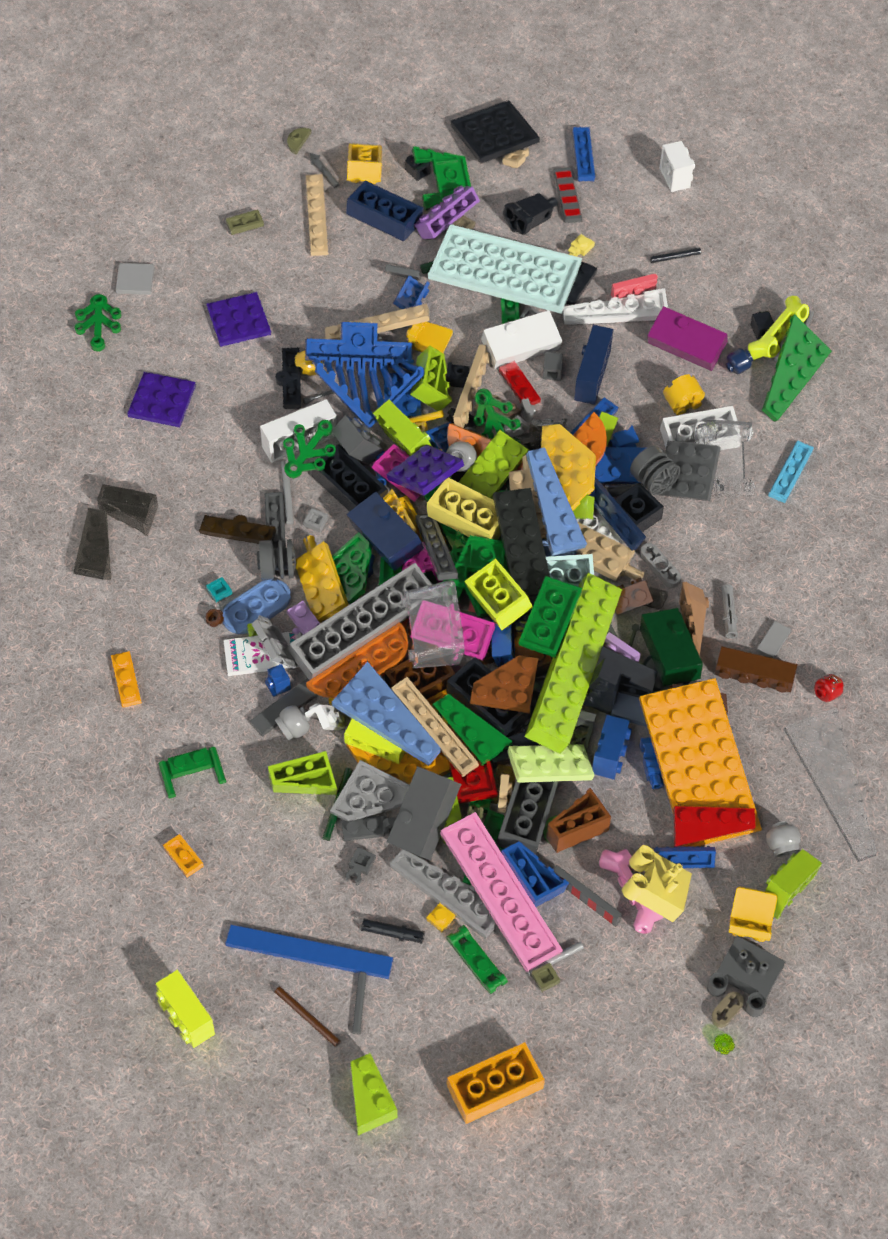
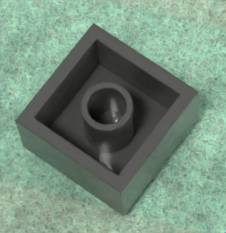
M345 415L332 429V433L347 453L368 465L384 450L380 445L381 441L370 433L371 428L365 423L361 424L355 417L352 419Z

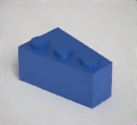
M606 715L597 752L594 755L592 767L594 775L615 780L616 773H621L623 762H620L621 756L625 757L627 745H624L625 739H630L632 731L629 728L630 720Z
M520 841L502 850V855L535 907L560 895L569 885L568 881L562 880L554 873L550 866L544 865L538 860L539 857Z

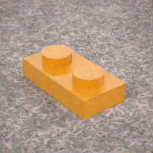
M180 834L163 845L164 850L186 877L204 867L203 862Z

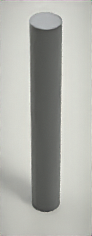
M365 972L358 973L352 1034H361L367 977Z

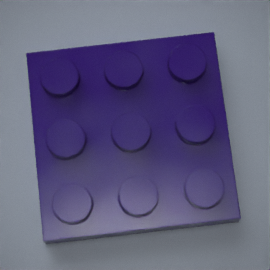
M257 292L206 304L220 347L271 335V329Z
M143 372L127 413L128 417L180 428L196 383Z
M425 445L386 475L389 481L424 496L465 465L463 459Z

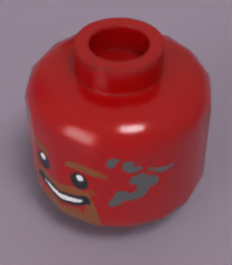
M827 674L815 682V694L824 702L833 701L843 693V681L834 674Z

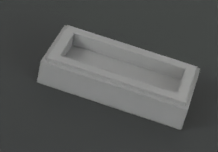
M774 621L756 652L765 657L775 659L791 634L792 629Z

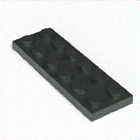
M531 488L494 492L493 500L509 575L527 596L538 594L545 576L550 577Z

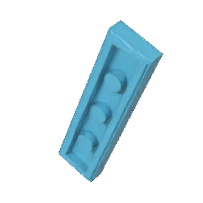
M800 441L796 442L769 492V497L786 503L814 447Z

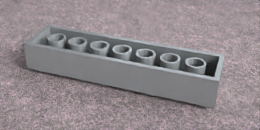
M414 563L290 643L288 652L307 678L311 680L399 622L402 623L411 615L417 613L420 610L422 601L434 602L438 592L417 564Z

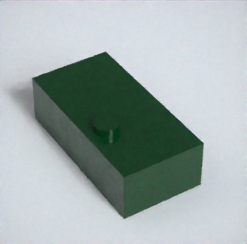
M674 608L641 614L640 632L663 686L701 679L703 663L679 609Z

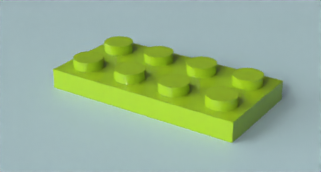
M499 430L458 483L493 499V493L499 492L509 479V472L515 471L523 461L522 457L529 450Z

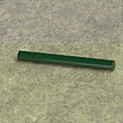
M345 768L335 801L352 775L353 770L351 768ZM331 813L322 837L323 840L330 841L337 820V816Z

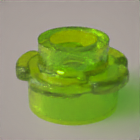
M728 1034L718 1035L713 1044L714 1049L722 1055L729 1054L735 1047L732 1037Z

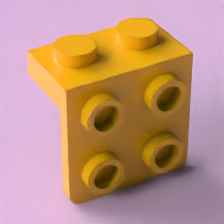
M423 322L414 324L412 328L409 327L406 338H408L409 343H412L413 350L423 352L427 347L432 346L441 353H444L453 335V331L433 323Z
M741 886L737 887L729 921V933L739 937H752L759 942L770 941L777 895L771 892Z

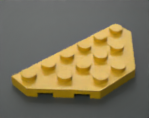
M562 425L542 426L541 448L546 449L573 511L581 504L580 501L587 494L590 495L594 491L596 456Z

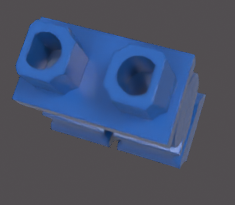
M641 738L639 748L641 752H644L643 767L646 781H650L652 789H660L663 787V778L651 738Z

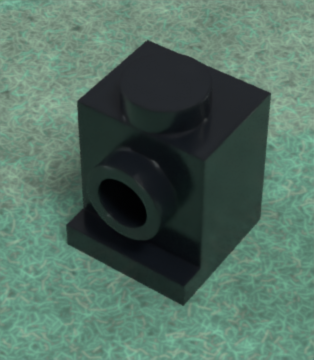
M411 154L405 160V170L416 181H419L430 174V162L415 164L414 156Z
M448 362L446 382H449V386L464 388L470 372V366L454 365L452 362Z

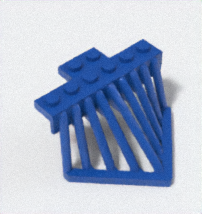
M341 322V340L306 339L305 361H312L315 373L354 415L368 427H372L377 420L370 409L365 380V363L367 364L377 401V409L386 402L383 399L376 374L377 365L390 390L391 396L387 400H390L393 404L424 376L423 367L413 365L412 343L377 341V323ZM332 362H334V367H335L336 373L334 372V370H333V368H332V366H331V363H332ZM343 362L345 363L351 398L347 395L348 386L346 385L343 373ZM354 362L356 364L363 411L360 409V399L354 377ZM387 364L403 379V384L399 388L395 386L388 372ZM402 368L412 371L414 373L410 376ZM336 375H337V379H338L339 385L335 382V376H336Z

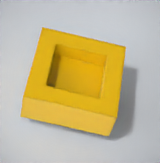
M439 903L426 917V920L443 932L455 919V914Z

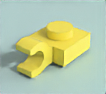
M580 234L571 243L568 250L570 252L569 255L577 257L581 254L585 256L594 247L595 242Z

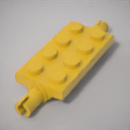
M309 535L307 540L306 538L303 539L307 552L296 559V569L310 611L321 623L347 607L348 602L328 544L323 541L317 545L315 537Z

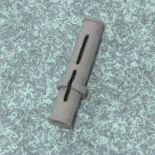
M727 584L721 587L724 610L722 619L725 624L726 638L734 639L738 636L736 625L738 617L735 615L733 586Z

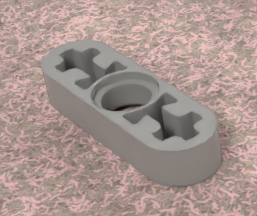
M644 544L641 547V558L667 587H677L681 579L678 570L654 544ZM663 563L666 567L659 569L655 564Z

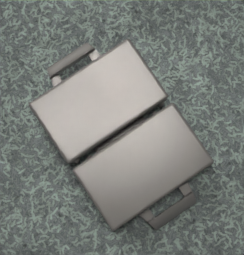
M259 615L258 619L252 623V626L263 642L271 660L291 668H296L297 663L289 654V646L278 626L273 625L268 618Z

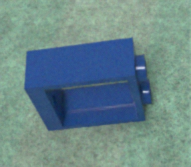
M514 622L503 630L497 624L492 635V657L498 668L515 658Z

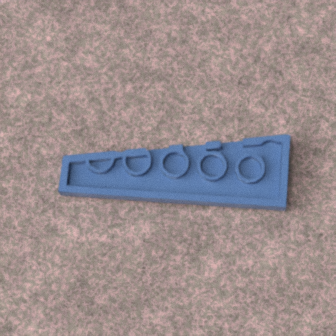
M540 448L528 451L526 457L534 489L537 492L538 505L541 508L542 522L546 528V538L551 556L585 548L587 545L546 449Z

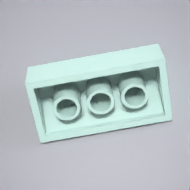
M593 554L546 557L550 578L578 587L587 573L594 575Z

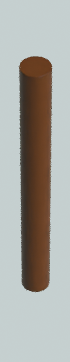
M281 986L276 988L275 993L334 1047L341 1043L339 1038Z

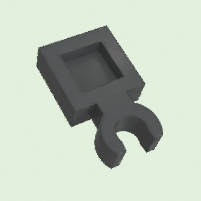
M357 847L349 862L351 870L346 873V881H349L350 877L355 876L357 877L355 885L358 886L362 880L361 874L368 875L376 860V855Z

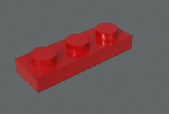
M515 361L499 367V372L520 402L527 398L531 405L541 402V398Z

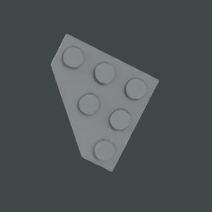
M360 760L330 812L350 822L401 807L410 785Z

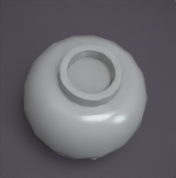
M465 441L453 443L446 451L448 454L463 459L465 466L457 472L468 471L477 459L476 450L470 443Z
M288 706L275 719V722L288 740L302 737L310 728L308 721L311 718L306 717V711L303 707Z
M787 821L772 824V829L767 832L766 841L768 847L774 852V856L780 857L800 851L801 835L796 826L788 824Z

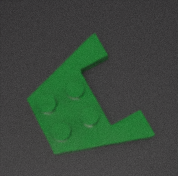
M416 146L412 148L415 164L432 162L438 193L422 195L425 211L443 202L442 199L453 194L454 189L457 187L471 186L465 156L446 152H434L431 149H419L420 147Z
M470 535L455 565L458 579H449L447 585L464 588L467 571L478 572L494 559H497L509 574L503 542Z

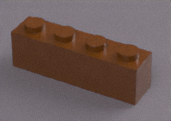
M721 646L714 675H719L723 679H735L744 684H756L761 688H773L781 693H791L798 664Z

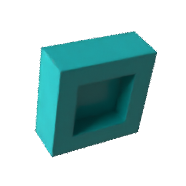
M223 577L206 585L207 591L216 603L232 595V589Z

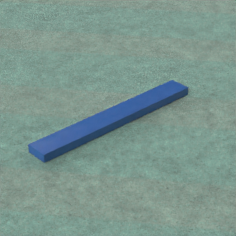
M235 925L230 926L226 940L227 947L355 973L365 972L367 975L389 979L393 964V957Z

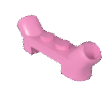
M607 849L602 852L599 861L600 868L617 873L621 888L633 876L631 872L633 869L629 864V859L632 856L627 849L617 853ZM629 900L632 906L635 905L638 910L634 922L635 930L642 934L650 933L654 922L663 919V916L635 900Z

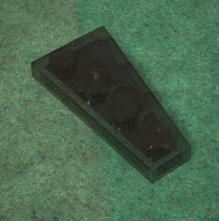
M88 508L73 574L111 580L107 511Z

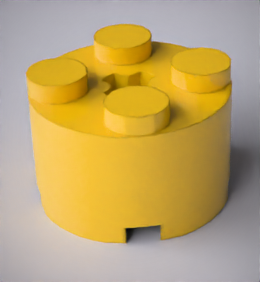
M690 374L676 378L672 381L673 385L670 388L666 386L663 390L665 399L677 416L684 414L686 409L691 407L693 410L699 408L705 396L695 376L692 375L691 377Z

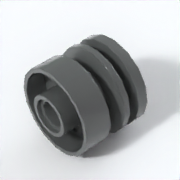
M654 445L638 454L631 464L630 473L652 495H659L676 482L680 474V467L671 458L667 457V454L660 447Z
M282 539L278 542V548H274L272 540L259 541L257 566L261 572V580H273L275 571H279L281 579H284V570H288L289 579L294 578L296 557L292 539H287V548H283Z

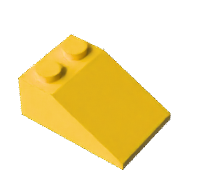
M349 143L347 180L353 183L365 180L372 184L381 182L382 145Z

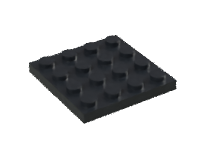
M510 100L450 120L453 130L480 164L540 143L538 134Z

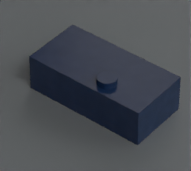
M365 180L347 198L346 214L404 242L416 229L414 224L422 216L423 207Z
M598 325L592 326L587 345L584 344L581 355H583V359L576 378L574 401L595 405L611 353L614 329Z
M377 492L346 514L355 530L370 542L372 548L394 571L424 549L419 536Z

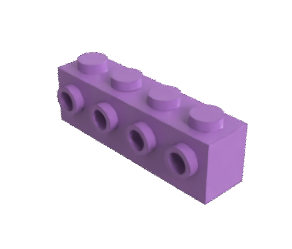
M473 186L457 187L454 189L453 194L442 199L443 202L433 206L428 214L422 215L419 221L414 224L421 238L434 239L448 228L450 224L454 223L480 202Z

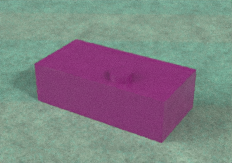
M664 306L647 335L648 344L710 371L714 369L728 342L727 333Z

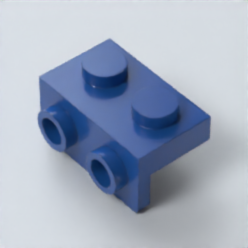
M408 276L393 304L400 309L422 305L421 299H424L429 293L427 288L430 282L427 281L423 285L411 276Z

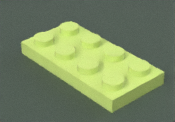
M584 744L568 745L561 754L543 745L509 746L507 751L517 783L592 780L594 777Z

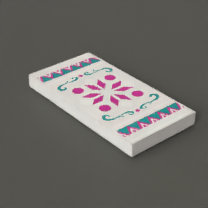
M284 632L282 635L289 646L290 643L301 637V632L297 635L292 632ZM259 636L224 640L228 676L265 672L267 669L280 664L271 660ZM283 665L284 669H289V668H291V667H288V666Z

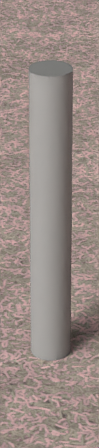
M580 941L564 949L561 953L528 971L527 974L531 976L532 971L548 963L553 965L584 949L583 944Z

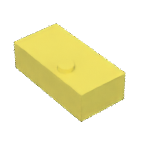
M450 478L444 480L427 502L428 517L456 531H460L468 537L472 535L498 540L501 536L494 500Z

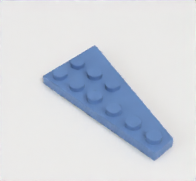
M368 661L332 701L333 707L428 766L441 752L440 746Z

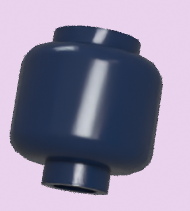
M738 348L727 355V363L725 365L730 372L734 371L736 374H741L751 368L753 358L747 349Z

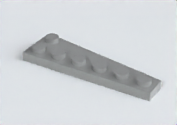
M403 849L390 862L392 869L438 904L441 903L459 920L484 939L497 927V924L472 885L469 886L461 882L459 878L444 873L442 869Z

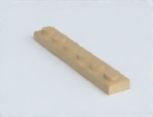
M323 174L306 175L311 256L328 255Z
M427 304L351 322L377 323V333L430 321L429 308ZM341 324L326 327L325 339L341 340Z
M479 345L453 416L454 424L462 428L468 423L469 412L473 409V401L477 389L481 387L482 375H485L486 364L490 361V353H487L486 345Z
M408 677L391 687V690L440 746L441 752L462 777L479 766L477 760Z

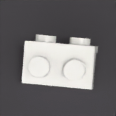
M314 704L305 713L306 717L319 718L325 730L339 731L345 728L342 713L328 704Z

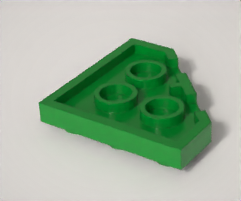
M359 532L332 556L346 599L350 604L357 601L366 592L372 550L370 542Z

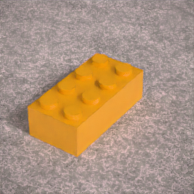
M524 1042L447 1077V1088L465 1124L543 1089L545 1079Z

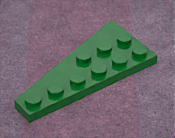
M795 314L791 316V323L786 331V339L781 347L775 366L776 371L771 379L772 384L767 392L762 411L774 422L780 419L832 352Z

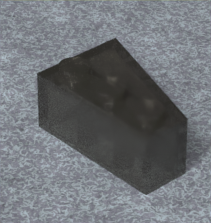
M102 484L97 498L99 511L117 521L124 522L132 529L135 528L148 537L158 509L157 495Z

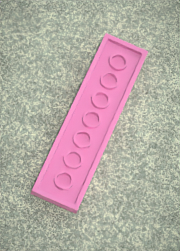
M476 812L440 831L447 846L526 972L563 951Z

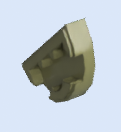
M298 128L288 135L287 145L292 153L297 155L310 136L311 129Z

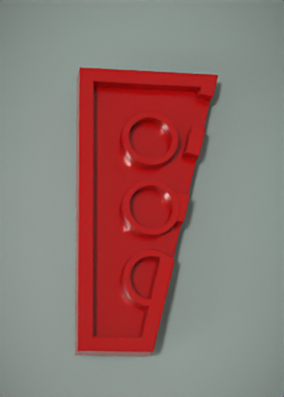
M675 806L673 808L674 847L747 832L756 828L755 808Z

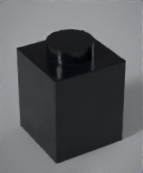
M769 311L752 314L750 326L757 340L761 339L774 323Z

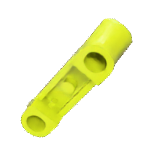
M798 296L786 298V309L761 339L748 344V351L754 360L762 357L774 358L781 350L779 343L786 336V331L791 323V316L795 314L802 322L807 319L809 307L806 304H802Z

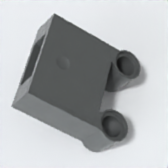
M736 936L719 969L710 976L707 986L708 992L712 996L720 997L726 992L729 983L749 994L745 1011L751 1017H759L764 1012L766 1000L779 978L786 961ZM719 982L722 984V987H716L713 983ZM756 1002L760 1005V1007H753L751 1003Z

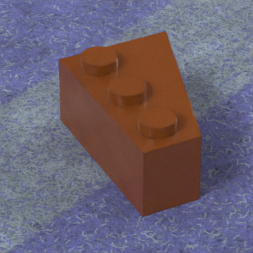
M590 787L585 795L580 799H576L571 807L562 811L548 823L546 838L555 852L558 853L608 832L611 815Z

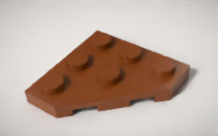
M519 655L474 682L470 704L529 713L538 658Z

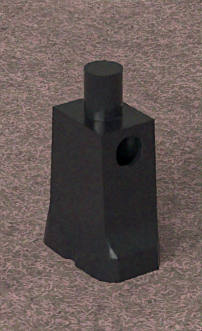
M538 193L525 199L505 204L503 216L512 232L526 234L532 228L550 219L553 207H556L558 202L555 197L546 199Z

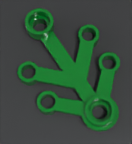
M102 294L92 296L90 305L75 311L76 319L83 321L88 314L95 310L94 315L84 323H77L74 328L76 334L82 335L94 324V337L90 344L92 350L97 352L105 348V341L102 338V323L111 329V332L114 334L121 331L120 323L117 321L113 322L103 315L102 309L109 313L114 320L121 318V310L107 304V297Z
M485 388L477 391L475 401L478 404V409L473 420L477 426H481L486 422L484 432L482 433L483 436L487 437V434L490 439H493V426L497 433L499 430L505 433L501 423L509 426L511 430H516L521 426L518 418L510 419L496 412L493 406L497 407L506 414L513 409L511 402L506 401L503 403L493 398L491 392ZM485 409L488 413L487 421L484 416Z
M322 420L318 423V431L307 445L304 438L305 427L301 424H297L294 427V434L297 437L300 451L297 459H295L293 452V439L287 438L284 440L283 447L288 458L284 471L289 478H298L305 471H321L325 468V461L322 458H317L314 463L303 464L306 459L321 456L332 457L335 455L336 448L333 444H327L325 448L313 450L323 436L331 434L332 423L330 421ZM326 424L328 428L324 429L322 425ZM300 428L303 431L301 433H298L296 430ZM289 442L292 446L287 447L285 444ZM331 448L333 452H328L327 449ZM321 462L323 465L319 467L316 464ZM294 466L297 470L292 471L290 468Z

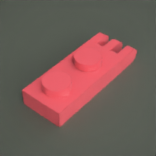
M651 274L612 284L611 296L612 298L617 297L620 299L626 298L630 294L640 295L643 292L656 289L658 276Z

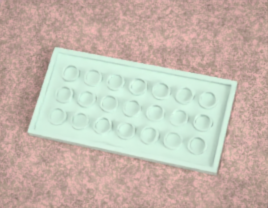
M450 224L429 271L428 279L562 314L581 266L582 258Z

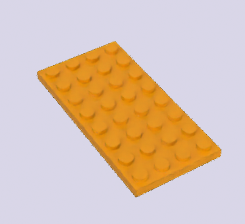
M716 678L639 697L672 812L675 806L755 808ZM756 809V828L754 830L733 835H726L716 839H708L700 841L698 843L686 844L682 846L700 847L760 832L762 828L759 822Z

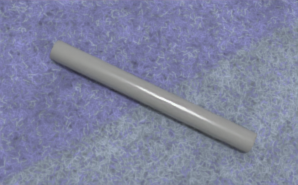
M283 460L281 462L286 524H293L290 478L284 471L288 461Z

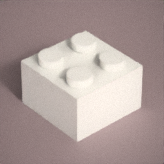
M682 141L663 145L660 170L671 192L690 188L695 164L693 159L689 157L687 147H684Z

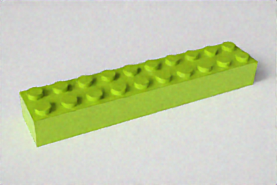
M587 573L579 583L578 587L582 588L581 596L557 656L552 658L525 734L526 738L559 754L562 753L571 741L622 589L590 573Z

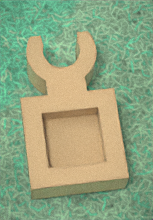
M529 148L507 154L503 158V165L519 168L526 161V157L529 155Z
M501 774L498 802L499 813H506L507 795H512L513 783H509V775Z

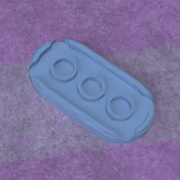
M264 580L224 607L223 625L232 633H248L247 624L253 623L258 619L259 615L270 620L288 607L291 600L289 587L280 580Z

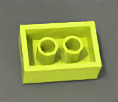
M494 559L464 581L473 597L501 630L533 608L528 596L497 559Z
M178 969L156 983L157 992L155 994L159 999L157 1002L163 1011L167 1010L169 1013V1020L175 1028L179 1027L180 1035L186 1044L190 1043L195 1048L215 1035L212 1018Z

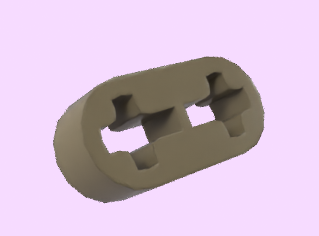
M738 992L728 993L713 1010L711 1015L712 1023L719 1028L726 1027L742 1009L744 1004L743 996ZM737 999L738 1005L734 1004L731 1008H729L728 1006L731 1000ZM724 1011L727 1012L725 1020H717L718 1015H721Z

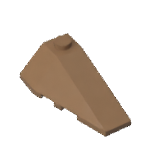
M683 582L679 598L680 610L700 656L706 608H709L708 597L704 596L702 589L688 582Z

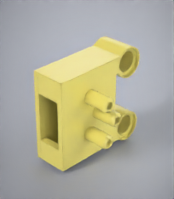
M642 845L629 859V864L635 871H645L644 876L639 873L634 874L622 887V893L627 899L635 900L674 922L684 911L692 873L683 869L681 864H674L655 853L649 846Z

